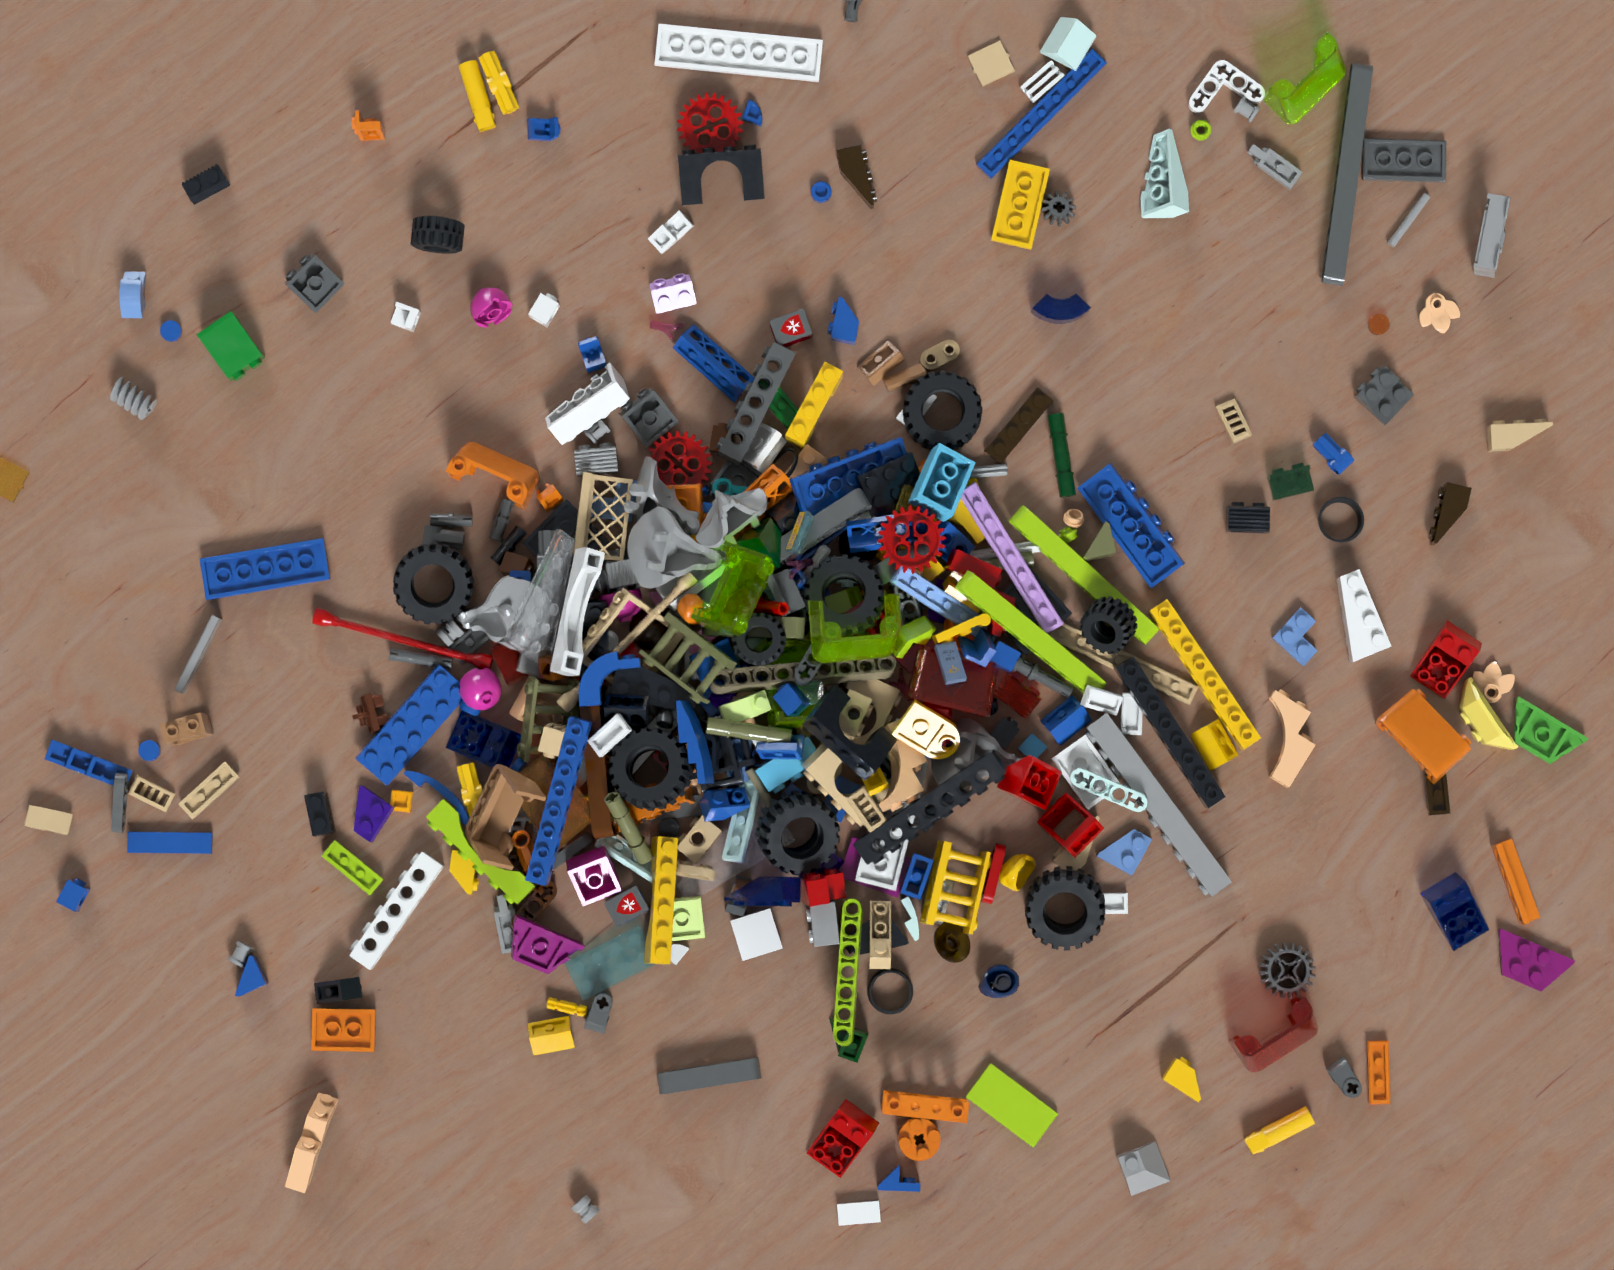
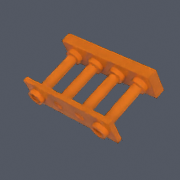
M883 1090L882 1114L967 1123L969 1109L967 1099Z

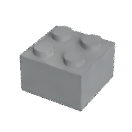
M835 902L811 906L810 909H806L807 922H812V930H808L809 942L814 943V947L840 944Z

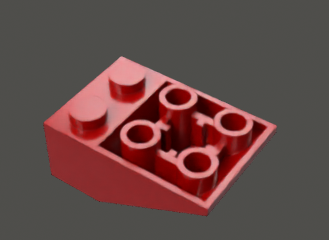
M1447 620L1410 677L1445 699L1480 652L1482 642Z
M844 1099L806 1154L841 1178L872 1137L879 1122L847 1099Z

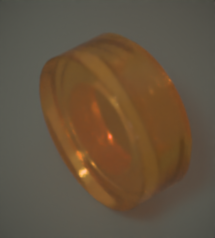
M1383 314L1372 316L1368 322V329L1374 335H1383L1390 326L1389 319Z

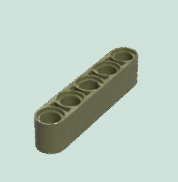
M707 614L706 618L702 621V636L733 637L734 628L746 615ZM773 616L782 624L786 633V639H804L805 618ZM755 627L749 631L747 638H772L768 629Z

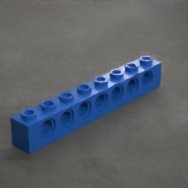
M570 716L568 719L525 881L543 886L548 885L550 882L593 721L575 716Z

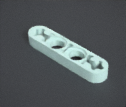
M1077 768L1071 773V782L1076 787L1132 811L1141 812L1148 805V799L1143 793L1092 771ZM1083 772V777L1090 779V775L1093 776L1090 788L1086 787L1088 783L1086 781L1076 782L1075 774ZM1096 780L1104 781L1105 789L1099 792L1094 789L1093 785ZM1116 788L1124 790L1125 797L1123 799L1117 800L1114 798L1113 791ZM1129 792L1133 793L1131 798L1137 799L1141 797L1144 806L1140 805L1136 808L1135 802L1130 800L1129 804L1124 803L1128 798Z

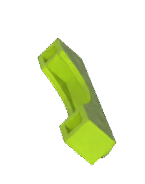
M442 799L426 816L429 820L427 824L435 832L439 829L444 834L442 839L448 845L452 846L454 844L460 850L457 853L465 861L469 858L474 863L472 867L480 875L485 873L490 878L487 882L496 890L500 888L504 891L503 897L511 905L514 902L518 905L534 889L535 885L532 882L525 881L526 876L521 872L509 871L482 863L464 834L460 813L445 799Z

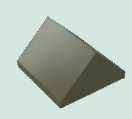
M1108 522L1102 525L1084 554L1083 559L1086 562L1111 557L1116 553Z

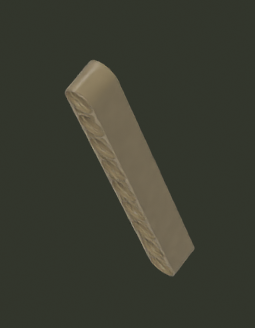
M890 654L824 660L819 670L824 669L829 674L822 675L818 670L808 686L887 679L894 672L896 660ZM820 660L809 661V662H811V663H813V664H816V663H818ZM800 662L734 668L733 670L721 669L709 687L713 693L719 695L778 689L785 683L796 684L794 673ZM881 664H888L890 669L882 668ZM860 666H868L870 670L863 671ZM806 667L804 672L808 673L809 668ZM840 668H847L849 673H842ZM783 673L787 678L780 679L777 674ZM758 675H763L766 678V680L759 681L756 677ZM742 677L746 682L739 683L736 681V678ZM721 679L725 684L718 685L715 683V680Z

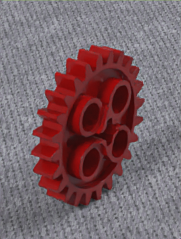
M705 92V98L702 99L698 94V101L695 102L690 98L691 106L684 104L683 106L687 111L679 112L683 116V119L677 120L678 123L682 124V127L677 128V131L683 132L679 139H686L683 146L690 145V149L696 150V153L703 152L702 149L715 148V151H723V147L736 146L734 140L741 141L737 133L743 132L742 129L738 128V125L743 124V121H737V118L742 114L734 112L737 109V105L730 107L731 99L726 103L724 102V95L717 99L714 92L712 98H709L708 93ZM713 107H719L722 110V115L719 118L711 117L710 110ZM698 114L702 116L703 122L701 125H692L691 118L693 115ZM727 118V122L714 126L713 132L706 129L700 133L693 134L694 130L705 127L709 120L711 123H715ZM721 126H726L729 129L728 137L721 138L718 135V129ZM700 135H709L710 143L705 146L701 145L698 141Z
M676 431L675 437L668 432V439L661 435V443L654 441L656 449L649 448L653 453L649 457L657 461L658 476L665 485H677L674 482V477L677 474L685 476V482L682 485L702 484L703 488L702 481H709L705 475L706 473H712L710 469H707V466L713 465V462L707 461V458L712 455L710 453L705 454L708 446H700L703 442L702 439L695 442V434L688 438L687 431H685L683 436H680V432ZM677 444L684 446V452L679 456L673 453V448ZM668 451L678 461L683 460L682 465L693 474V477L690 478L680 468L675 469L676 464L665 455V452ZM693 458L698 459L700 463L699 467L695 470L688 467L689 460ZM664 459L670 462V467L666 471H662L659 468L660 461Z
M909 505L906 512L903 507H900V514L893 510V518L886 516L889 523H881L885 530L878 531V534L883 536L882 539L877 540L878 543L883 544L879 551L886 552L882 558L886 559L889 557L888 565L895 563V570H898L900 566L903 567V573L908 568H910L912 574H914L915 568H918L922 573L924 565L930 569V561L935 564L937 563L935 555L942 556L938 549L945 548V545L940 543V541L946 539V537L940 536L944 528L938 529L937 527L941 521H933L935 514H932L930 517L927 516L928 509L921 513L920 506L917 507L916 511H913L912 506ZM909 521L913 522V537L917 538V541L913 544V559L910 557V542L906 541V538H909L910 535ZM919 523L925 524L927 526V533H917L916 525ZM903 524L906 527V533L904 535L896 534V525ZM898 545H904L907 548L905 556L897 555L895 550ZM918 545H926L928 553L926 555L918 554Z

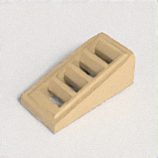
M1235 398L1215 407L1231 444L1252 436ZM1233 406L1234 410L1223 413L1222 410ZM1233 414L1237 415L1236 418L1231 419L1229 421H1227L1226 417L1231 416ZM1240 422V425L1233 428L1230 427V424ZM1243 429L1244 432L1234 435L1233 432Z
M136 775L127 792L129 795L164 812L167 811L175 796V793L139 775ZM140 782H143L144 785L139 794L135 793ZM149 785L152 788L147 798H145L143 795ZM157 789L159 793L153 802L151 798ZM165 793L167 796L161 806L158 803Z
M864 786L846 797L869 833L887 821ZM864 794L865 797L855 804L853 800ZM866 801L870 803L862 810H859L858 807ZM873 808L874 811L866 817H864L863 814L869 809ZM877 814L879 818L869 824L868 820Z

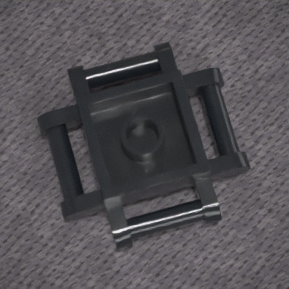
M721 713L719 715L711 716L714 718L723 719ZM707 718L699 719L701 727H706ZM716 735L720 741L719 768L715 774L733 770L735 776L715 780L714 783L701 784L703 794L707 790H714L734 784L738 786L745 784L741 768L756 764L755 758L752 757L748 740L739 738L745 759L739 761L733 737L729 736V738H726V736ZM711 741L708 743L709 748L712 747ZM694 763L696 772L689 776V780L697 779L696 763Z

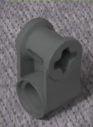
M600 992L595 996L586 1019L585 1029L601 1034L605 1033L613 1003L612 996L609 993ZM602 997H606V1002L609 1005L605 1004L604 1007H600V1002H597V999L601 1000Z
M1341 1057L1325 1068L1345 1096L1355 1098L1361 1094V1083L1344 1057ZM1348 1083L1353 1085L1356 1084V1087L1354 1088V1093L1350 1091L1347 1092V1089L1349 1088V1086L1347 1085Z

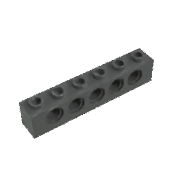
M773 342L771 347L766 346L761 356L765 360L762 366L757 364L752 374L755 376L753 383L748 382L743 392L746 394L744 401L739 400L734 410L737 415L734 420L730 418L725 428L728 433L725 438H720L716 446L719 449L717 456L737 466L740 465L796 354L795 352ZM775 363L778 370H769L767 364ZM766 381L769 388L761 389L758 382ZM749 400H758L760 406L756 408L752 407L749 404ZM740 418H749L751 424L748 426L742 425ZM738 435L741 438V443L734 444L731 441V436Z

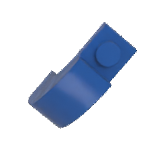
M611 652L596 659L582 676L579 686L580 707L602 705L601 687L606 676L615 670L640 668L641 659L635 658V655H624L623 660H619V652Z

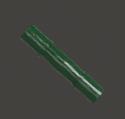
M1064 413L1047 415L1050 431L1049 438L1052 439L1053 457L1057 471L1055 477H1057L1059 497L1075 496L1074 472L1071 471L1070 452L1066 438L1068 433L1066 432Z

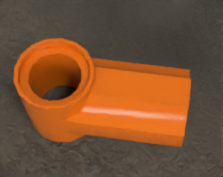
M519 830L513 834L512 842L516 848L523 870L527 874L535 844L528 832ZM522 839H527L526 844L522 846L519 845V842Z

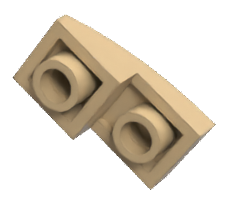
M29 805L24 826L68 835L73 814Z

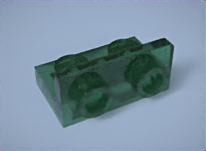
M1304 463L1292 465L1291 470L1284 471L1283 468L1272 470V474L1267 477L1273 501L1314 491L1309 472L1311 469L1310 465L1304 466Z

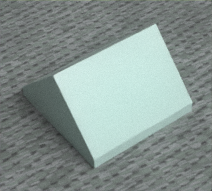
M1060 17L1040 53L1076 71L1094 42L1096 35L1078 19Z

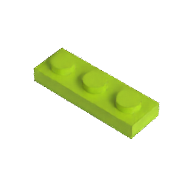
M336 840L322 854L325 860L370 896L384 880Z

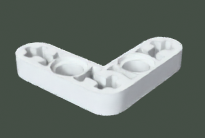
M1220 60L1213 65L1192 94L1188 107L1194 113L1203 112L1223 84L1239 96H1244L1246 101L1251 104L1260 103L1265 96V90L1260 84L1225 60ZM1217 66L1219 68L1225 66V72L1229 75L1231 71L1234 72L1229 81L1226 80L1228 75L1225 73L1218 74L1219 69L1216 68ZM1235 77H1241L1244 80L1242 87L1234 86L1233 79ZM1211 81L1215 84L1213 92L1205 90L1204 84ZM1248 83L1251 84L1250 90L1255 91L1257 89L1259 91L1258 95L1260 98H1252V92L1248 89L1246 93L1243 92ZM1202 94L1206 96L1201 102L1203 107H1194L1195 102L1193 100L1197 101Z

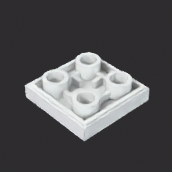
M771 909L730 921L742 961L783 949Z

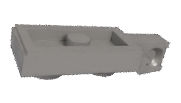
M1253 144L1247 152L1255 159L1253 163L1289 190H1291L1303 173L1270 148L1264 147L1261 150Z
M504 894L497 896L499 906L494 907V917L502 954L511 952L513 929L510 922L516 912L513 904H508L507 900L503 897Z

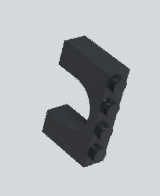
M756 144L744 145V149L736 150V146L723 147V151H715V148H704L701 153H694V149L682 150V154H678L682 206L703 204L702 173L708 165L716 161H728L739 169L742 175L744 201L765 199L761 148H756Z
M835 684L822 695L802 725L865 781L878 770L897 739L881 726L870 735L864 745L850 741L842 732L839 724L840 713L850 700V697Z

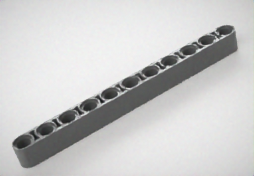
M1352 63L1350 67L1321 283L1343 286L1373 74L1372 65Z
M857 488L803 522L799 527L791 549H786L793 529L781 537L780 568L846 526V521H853L870 510L872 505L862 489ZM747 558L697 593V595L707 604L709 614L779 568ZM672 609L669 610L670 613L676 615V616L679 617L682 621H684L686 624H688V623L678 614L677 609H676L675 611L672 610Z

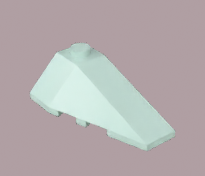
M1167 129L1153 136L1149 160L1151 161L1149 173L1145 174V180H1147L1145 191H1142L1140 198L1142 218H1174L1189 212L1188 190L1172 129Z

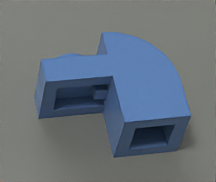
M125 272L123 279L120 280L119 302L122 318H143L146 272Z

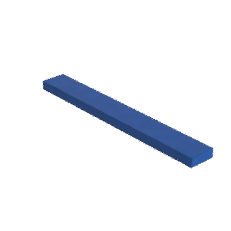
M1092 48L1085 55L1077 70L1071 69L976 166L992 179L1107 62Z

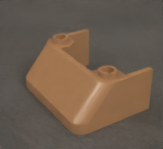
M496 764L489 775L466 825L465 836L482 863L512 870L514 866L507 857L513 848L509 831L524 801L531 802L533 799L545 801L546 796L536 782L500 764Z

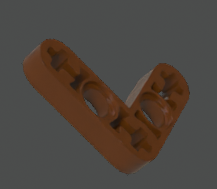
M518 854L511 855L508 858L510 862L517 860L520 862ZM515 867L514 869L509 871L521 872L522 870H520L518 867ZM551 880L546 886L533 883L535 885L531 891L533 894L515 914L523 917L526 913L528 915L526 919L534 922L557 894V887ZM543 887L545 889L550 887L552 889L550 892L552 896L548 894L542 901L540 897L544 893ZM530 902H537L540 906L539 911L531 912L528 909V904ZM513 915V917H512V919H511V922H510V925H511V928H512V929H513L514 915Z

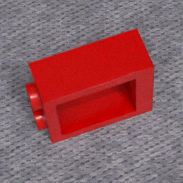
M1067 793L1059 798L1037 821L1040 827L1074 858L1104 829L1094 816ZM1075 809L1086 820L1064 841L1053 829Z

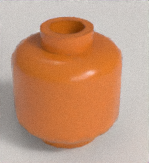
M692 593L680 599L677 611L688 624L695 625L701 623L706 618L708 606L697 594Z

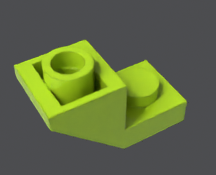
M858 585L825 597L828 608L840 614L847 612L863 600Z
M922 616L897 628L886 645L897 658L902 659L913 643L926 645L936 631V628L926 616Z

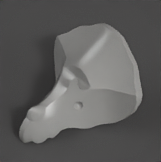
M646 456L637 484L634 483L629 488V493L636 496L635 502L626 501L624 510L627 513L635 514L637 523L642 515L657 506L665 507L670 510L682 530L688 536L696 535L700 528L698 520L700 514L687 510L681 505L676 497L674 486L672 490L668 489L659 479L657 461Z
M757 488L729 496L715 490L716 499L712 502L713 506L696 535V540L701 546L707 548H717L723 545L725 541L732 547L735 546L737 542L733 535L749 523L754 529L760 526L757 516L766 511L767 496L765 492Z
M657 506L642 515L631 529L627 549L630 566L640 586L652 589L659 587L692 570L715 569L724 561L718 552L701 546L682 530L670 510L665 507Z
M507 575L495 584L482 606H475L464 610L460 615H457L456 621L462 623L465 629L484 631L491 640L510 649L528 650L539 643L546 629L550 603L546 592L542 588L535 586L527 580Z
M962 718L955 723L960 736L957 750L947 758L932 759L931 770L936 782L940 785L992 749L996 751L1006 767L1021 759L1017 758L1014 754L1005 752L997 740L990 736L980 723L971 718ZM950 740V744H946L945 747H951L953 742ZM985 769L978 771L980 778L989 776L988 771ZM968 781L961 782V787L964 790L971 786Z

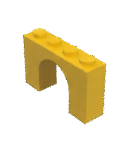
M824 362L785 434V440L801 450L808 444L829 398L835 394L843 379L842 370Z
M960 499L954 515L946 521L956 523L962 527L977 546L985 537ZM899 546L898 548L902 551V550H904L906 547H905V546ZM938 560L936 564L931 561L929 562L930 569L924 565L922 573L918 568L915 569L923 578L931 582L945 571Z

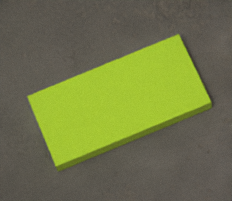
M991 1063L965 1096L1033 1148L1058 1115L1057 1112Z

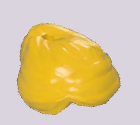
M1028 854L1012 856L1001 867L1000 883L1013 891H1019L1036 867L1035 859Z

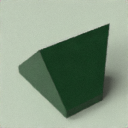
M769 516L760 522L758 528H751L738 537L736 542L747 557L780 568L781 531Z
M829 1018L831 1028L833 1031L834 1020ZM854 1027V1038L851 1044L841 1046L836 1043L838 1056L858 1063L869 1032ZM845 1030L840 1031L838 1034L839 1041H846L849 1037L848 1031Z

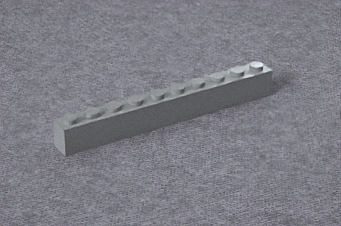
M1105 713L1086 727L1087 733L1085 735L1092 744L1095 742L1100 748L1098 753L1104 761L1108 759L1112 764L1110 769L1117 778L1121 776L1125 783L1122 785L1146 795L1148 805L1145 810L1150 816L1147 819L1154 828L1158 826L1162 834L1160 837L1167 845L1171 844L1175 849L1172 853L1179 862L1183 860L1187 868L1185 870L1192 879L1195 877L1200 883L1198 888L1203 895L1206 896L1208 894L1209 897H1212L1232 882L1108 713ZM1138 797L1135 801L1138 807L1140 805L1144 806L1141 797Z

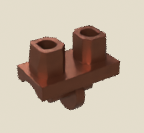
M371 693L360 697L362 705L356 706L358 714L352 715L353 720L359 719L361 726L367 725L369 733H375L385 725L388 717L386 714L376 715L375 708L384 706L382 695L371 696Z

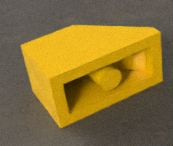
M1182 1056L1180 1060L1174 1057L1161 1079L1195 1101L1200 1102L1201 1096L1195 1070L1190 1067L1192 1063Z

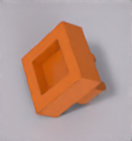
M546 483L547 489L543 492L537 490L536 497L548 512L564 499L553 484L550 486V484Z

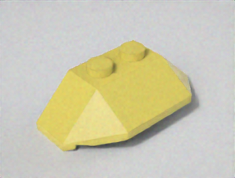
M1473 678L1465 679L1459 704V711L1461 712L1459 716L1464 724H1469L1473 730L1471 731L1473 738L1484 745L1508 750L1516 749L1518 747Z

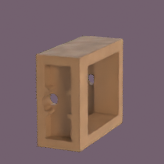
M201 712L160 724L166 745L176 746L214 735L209 715Z

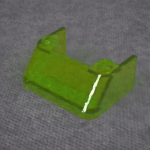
M886 593L884 595L885 618L880 623V634L843 638L841 628L837 623L831 621L824 622L823 601L808 600L813 658L820 663H831L890 656L894 651L901 631L899 594Z

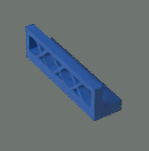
M694 324L680 336L673 346L676 352L733 402L739 399L748 382L753 383L755 379ZM694 333L699 338V341L694 340L690 334ZM706 348H711L715 354H710ZM722 362L728 363L730 368H726ZM737 375H740L743 378H745L747 382L744 384L740 379H738Z
M886 516L846 521L850 553L878 550L883 546L882 543L877 542V540L883 538V536L878 534V531H884L885 529L883 527L874 528V526L881 523L888 524ZM909 521L910 535L909 538H906V541L913 545L917 538L913 537V522ZM923 523L917 524V533H927V526ZM903 524L896 525V534L904 535L906 527ZM857 527H861V528H862V529L859 530V531H852V530H851V528H857Z

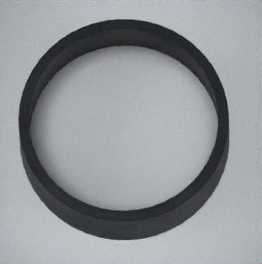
M1336 497L1327 501L1321 508L1318 519L1319 527L1323 535L1328 539L1341 543L1355 539L1362 531L1364 514L1361 507L1352 499ZM1333 503L1349 505L1354 509L1358 518L1355 532L1343 540L1329 537L1321 526L1323 511Z
M893 968L883 969L870 979L867 995L871 1005L877 1011L884 1014H897L905 1010L910 1004L913 997V986L909 977L902 971ZM885 973H896L902 976L909 986L910 992L907 1002L903 1007L894 1011L880 1008L872 997V986L875 980Z

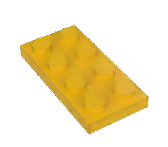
M1009 160L991 241L1029 250L1032 249L1049 176V168Z

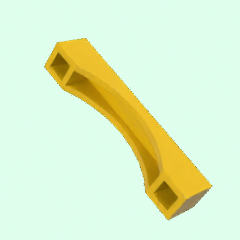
M651 837V852L653 854V858L650 860L652 869V903L644 949V963L671 964L678 838Z

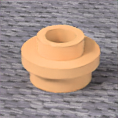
M1069 509L1064 514L1063 521L1072 528L1080 527L1084 522L1083 513L1078 509Z

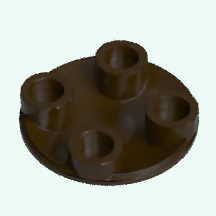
M644 610L635 614L630 622L629 632H632L649 614ZM653 619L649 623L650 625H647L648 627L636 639L634 638L633 642L638 647L645 650H653L667 631L668 627L657 619Z

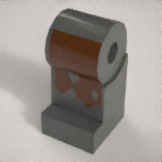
M736 875L725 912L744 917L753 879Z

